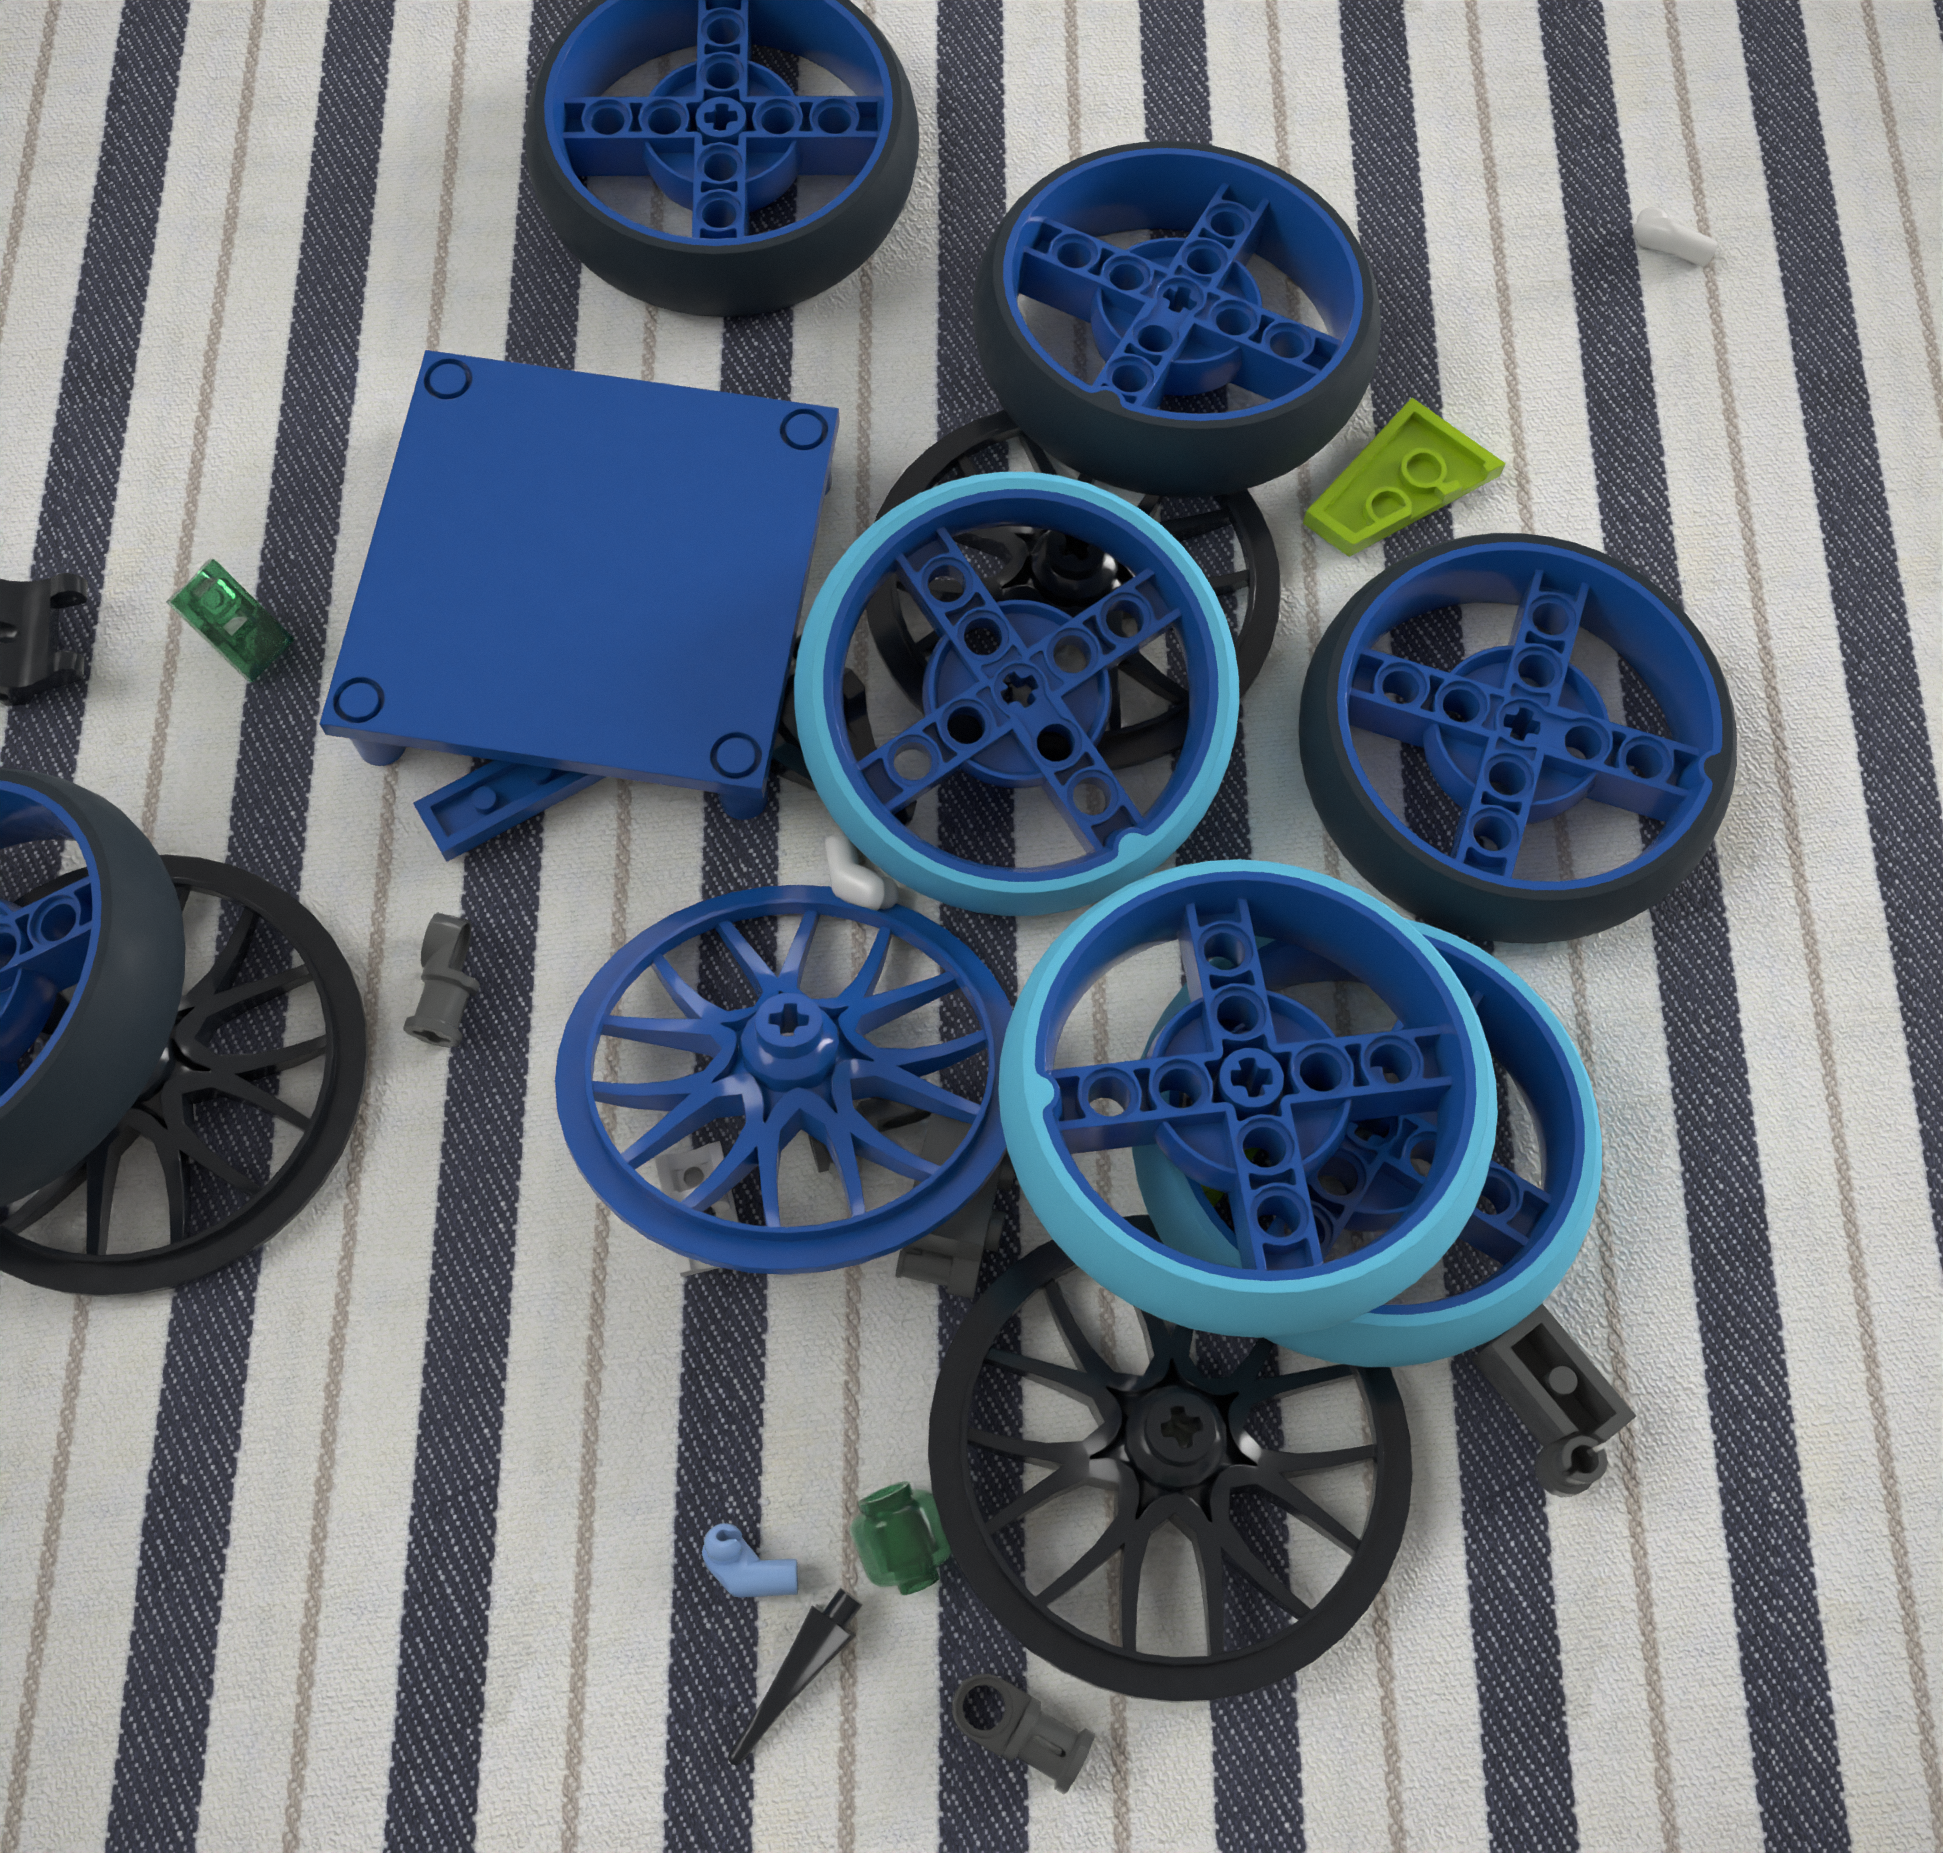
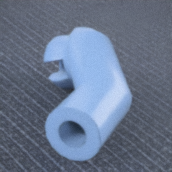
M717 1524L707 1532L702 1549L706 1568L730 1595L739 1598L798 1595L797 1559L760 1560L742 1538L741 1531L732 1524Z

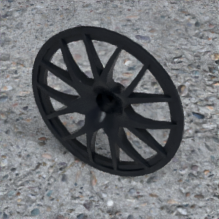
M1004 409L978 418L952 431L921 454L891 488L877 513L875 522L894 507L919 493L933 488L936 483L956 466L962 478L978 475L969 457L991 445L1014 437L1019 438L1034 472L1051 475L1058 474L1043 449L1022 431ZM1081 473L1077 478L1078 481L1094 485L1095 482L1094 479ZM1247 489L1213 496L1222 509L1158 522L1178 542L1231 524L1241 545L1246 570L1206 579L1217 597L1248 587L1246 615L1236 642L1233 641L1239 674V702L1258 677L1271 649L1279 619L1281 598L1279 562L1273 538L1261 510ZM1146 494L1137 507L1153 518L1163 497ZM1002 526L979 529L951 537L956 543L993 555L1004 562L1006 566L996 576L980 578L995 602L1006 600L1036 601L1053 606L1074 618L1135 577L1120 562L1095 546L1072 536L1047 529ZM1070 549L1086 552V559L1079 561L1074 554L1065 556V551ZM894 573L869 601L866 607L868 625L877 652L891 678L907 699L925 716L923 680L928 663L925 657L931 655L940 638L933 630L918 642H914L900 608L897 589L907 593L908 591ZM934 579L928 585L931 595L941 602H953L963 595V589L957 580ZM1124 611L1108 613L1106 615V623L1109 630L1114 635L1129 638L1123 630V619H1133V617ZM975 628V629H973V630H970L967 634H969V633H971V632H973V631H975V630H977V629H979V628ZM1063 645L1056 648L1053 651L1054 657L1058 653H1060L1067 645ZM1138 650L1109 670L1112 684L1111 713L1107 725L1108 731L1104 732L1096 749L1111 771L1142 765L1169 755L1183 747L1187 733L1189 691L1164 675ZM1118 669L1156 695L1177 706L1154 718L1121 728ZM970 715L955 716L947 723V730L950 736L963 744H972L982 737L980 723ZM1045 732L1037 738V748L1045 759L1052 762H1060L1069 757L1070 746L1063 735L1057 732Z
M160 855L176 889L182 913L190 891L219 897L243 907L244 910L226 947L210 971L186 995L181 996L175 1023L164 1052L149 1081L131 1108L95 1149L70 1170L41 1188L20 1209L0 1224V1271L34 1286L73 1295L95 1297L135 1296L173 1289L208 1277L248 1256L276 1236L301 1213L324 1185L347 1145L356 1124L365 1092L369 1059L367 1022L361 994L355 978L336 942L316 917L286 891L258 875L230 864L201 857ZM87 867L68 872L44 883L13 903L23 908L89 876ZM259 917L282 934L299 953L304 962L303 965L232 988L248 953ZM308 982H314L321 1001L325 1021V1035L289 1047L255 1054L217 1055L207 1048L221 1025ZM62 991L57 993L51 1014L38 1035L40 1038L50 1039L70 1004ZM326 1053L323 1081L310 1119L276 1097L249 1083L299 1066ZM224 1097L254 1107L304 1132L288 1160L268 1184L262 1188L217 1156L196 1134L193 1104ZM141 1135L154 1143L165 1174L169 1201L170 1244L135 1253L106 1255L114 1187L120 1158ZM189 1157L232 1187L251 1197L245 1205L222 1221L189 1237L191 1223ZM87 1180L86 1254L72 1253L43 1246L18 1235L53 1210Z
M1149 1215L1123 1217L1135 1228L1164 1244ZM1227 1225L1235 1234L1234 1226ZM1053 1239L1038 1246L1011 1265L989 1286L964 1318L947 1350L936 1381L929 1417L928 1463L936 1511L942 1532L954 1560L973 1592L998 1623L1033 1654L1061 1672L1089 1685L1135 1699L1182 1703L1207 1702L1244 1695L1282 1681L1313 1663L1341 1640L1368 1610L1386 1581L1401 1546L1410 1508L1413 1473L1411 1439L1405 1409L1391 1368L1339 1364L1255 1381L1274 1345L1273 1342L1261 1337L1254 1345L1250 1354L1230 1377L1204 1379L1189 1357L1194 1329L1176 1324L1170 1337L1162 1319L1133 1306L1143 1333L1149 1365L1143 1376L1114 1372L1087 1341L1055 1282L1057 1278L1079 1267ZM1043 1290L1056 1327L1077 1370L993 1348L992 1346L1011 1318L1035 1294ZM983 1363L1027 1378L1084 1404L1089 1408L1098 1428L1083 1441L1045 1443L1011 1438L968 1427L972 1395ZM1355 1379L1366 1408L1372 1444L1335 1451L1311 1453L1262 1449L1243 1429V1425L1249 1412L1271 1402L1315 1388ZM1171 1415H1179L1183 1425H1195L1197 1432L1193 1433L1187 1442V1448H1179L1175 1437H1163L1161 1431L1167 1428ZM967 1444L1008 1459L1056 1471L985 1523L979 1511L971 1482ZM1373 1460L1374 1473L1371 1502L1360 1539L1286 1479L1330 1472ZM1084 1485L1114 1491L1112 1523L1087 1553L1035 1597L1009 1568L992 1538L1044 1504ZM1251 1492L1288 1512L1352 1556L1335 1585L1313 1609L1309 1608L1278 1581L1248 1549L1229 1520L1230 1495ZM1169 1521L1192 1542L1203 1598L1207 1656L1170 1657L1144 1654L1136 1651L1137 1602L1141 1566L1149 1537ZM1120 1549L1119 1630L1121 1647L1109 1644L1081 1631L1048 1608L1049 1605L1078 1586ZM1222 1560L1262 1595L1298 1621L1268 1639L1239 1650L1224 1652Z

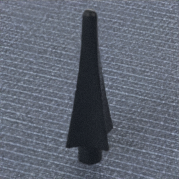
M840 1588L825 1609L818 1604L815 1607L811 1606L768 1692L729 1752L728 1760L732 1765L738 1766L743 1763L788 1705L856 1636L847 1626L863 1604L844 1589Z

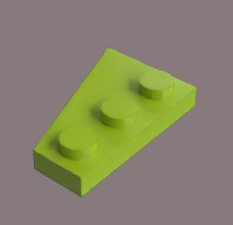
M1411 398L1308 508L1303 524L1350 557L1498 478L1506 463L1417 400Z

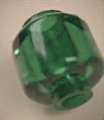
M903 1481L879 1489L858 1502L860 1513L852 1520L849 1530L865 1574L871 1583L879 1587L897 1586L901 1595H909L933 1585L940 1579L936 1568L949 1558L951 1550L943 1532L932 1493L923 1489H912L909 1481Z

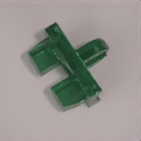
M208 559L198 572L166 601L174 611L249 682H253L295 640L215 559ZM245 617L247 621L232 636L223 628L233 618Z

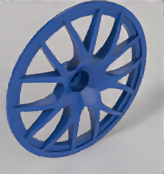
M782 885L731 892L684 908L645 929L620 948L595 974L580 995L566 1023L559 1046L555 1074L558 1117L569 1152L579 1172L593 1192L620 1220L647 1239L681 1256L711 1266L747 1273L793 1275L827 1272L855 1266L894 1253L930 1234L955 1216L978 1194L999 1166L1007 1150L1001 1123L998 1090L1000 1058L1006 1029L1013 1010L1006 994L991 971L968 946L944 927L898 903L891 908H879L875 911L843 901L835 896L830 886ZM804 914L778 978L732 923L768 915ZM820 915L849 919L878 928V934L864 965L855 980L838 997L811 999L800 990L807 956ZM715 928L745 973L759 999L754 1007L726 1011L703 999L683 981L663 955L685 941ZM892 935L903 939L921 950L946 971L943 974L908 986L873 995L883 970ZM651 966L672 1000L688 1019L638 1018L610 1014L626 989L644 970ZM961 988L973 1007L982 1028L980 1031L945 1043L913 1049L878 1048L863 1037L869 1032ZM794 1033L793 1036H783L781 1034ZM601 1035L709 1055L713 1058L704 1071L671 1081L640 1084L593 1081L595 1054ZM987 1049L988 1077L981 1105L920 1078L948 1068ZM880 1097L972 1124V1126L950 1158L939 1166L903 1149L879 1133L853 1107V1100ZM595 1101L633 1109L671 1112L620 1154L610 1140L600 1120ZM744 1115L745 1126L728 1155L711 1175L681 1202L661 1192L635 1171V1169L714 1119ZM800 1130L826 1145L839 1173L851 1218L819 1225L781 1227L778 1206V1173L781 1151ZM855 1154L899 1175L922 1183L901 1197L877 1209L866 1212ZM759 1164L766 1226L724 1220L703 1213L704 1210L720 1200Z

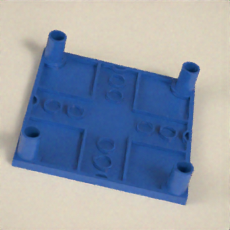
M425 350L319 724L325 735L349 738L362 759L375 766H386L394 763L403 755L406 747L715 792L718 794L723 811L730 817L747 820L758 816L768 803L767 779L824 497L832 485L831 463L840 423L839 408Z

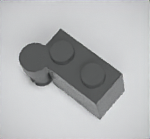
M931 1112L920 1157L941 1166L950 1158L966 1137L972 1124ZM1006 1150L999 1166L979 1193L955 1216L927 1236L900 1250L895 1277H905L948 1287L947 1294L974 1299L984 1249L997 1252L1006 1212L994 1210L993 1208L998 1189L1011 1191L1015 1170L1008 1150ZM914 1180L913 1188L922 1182Z
M1542 1303L1521 1322L1502 1333L1471 1359L1543 1446L1537 1454L1534 1465L1536 1478L1540 1485L1552 1495L1572 1497L1587 1490L1594 1481L1600 1479L1606 1472L1608 1465L1607 1453L1604 1449L1595 1452L1593 1448L1608 1441L1632 1421L1636 1414Z

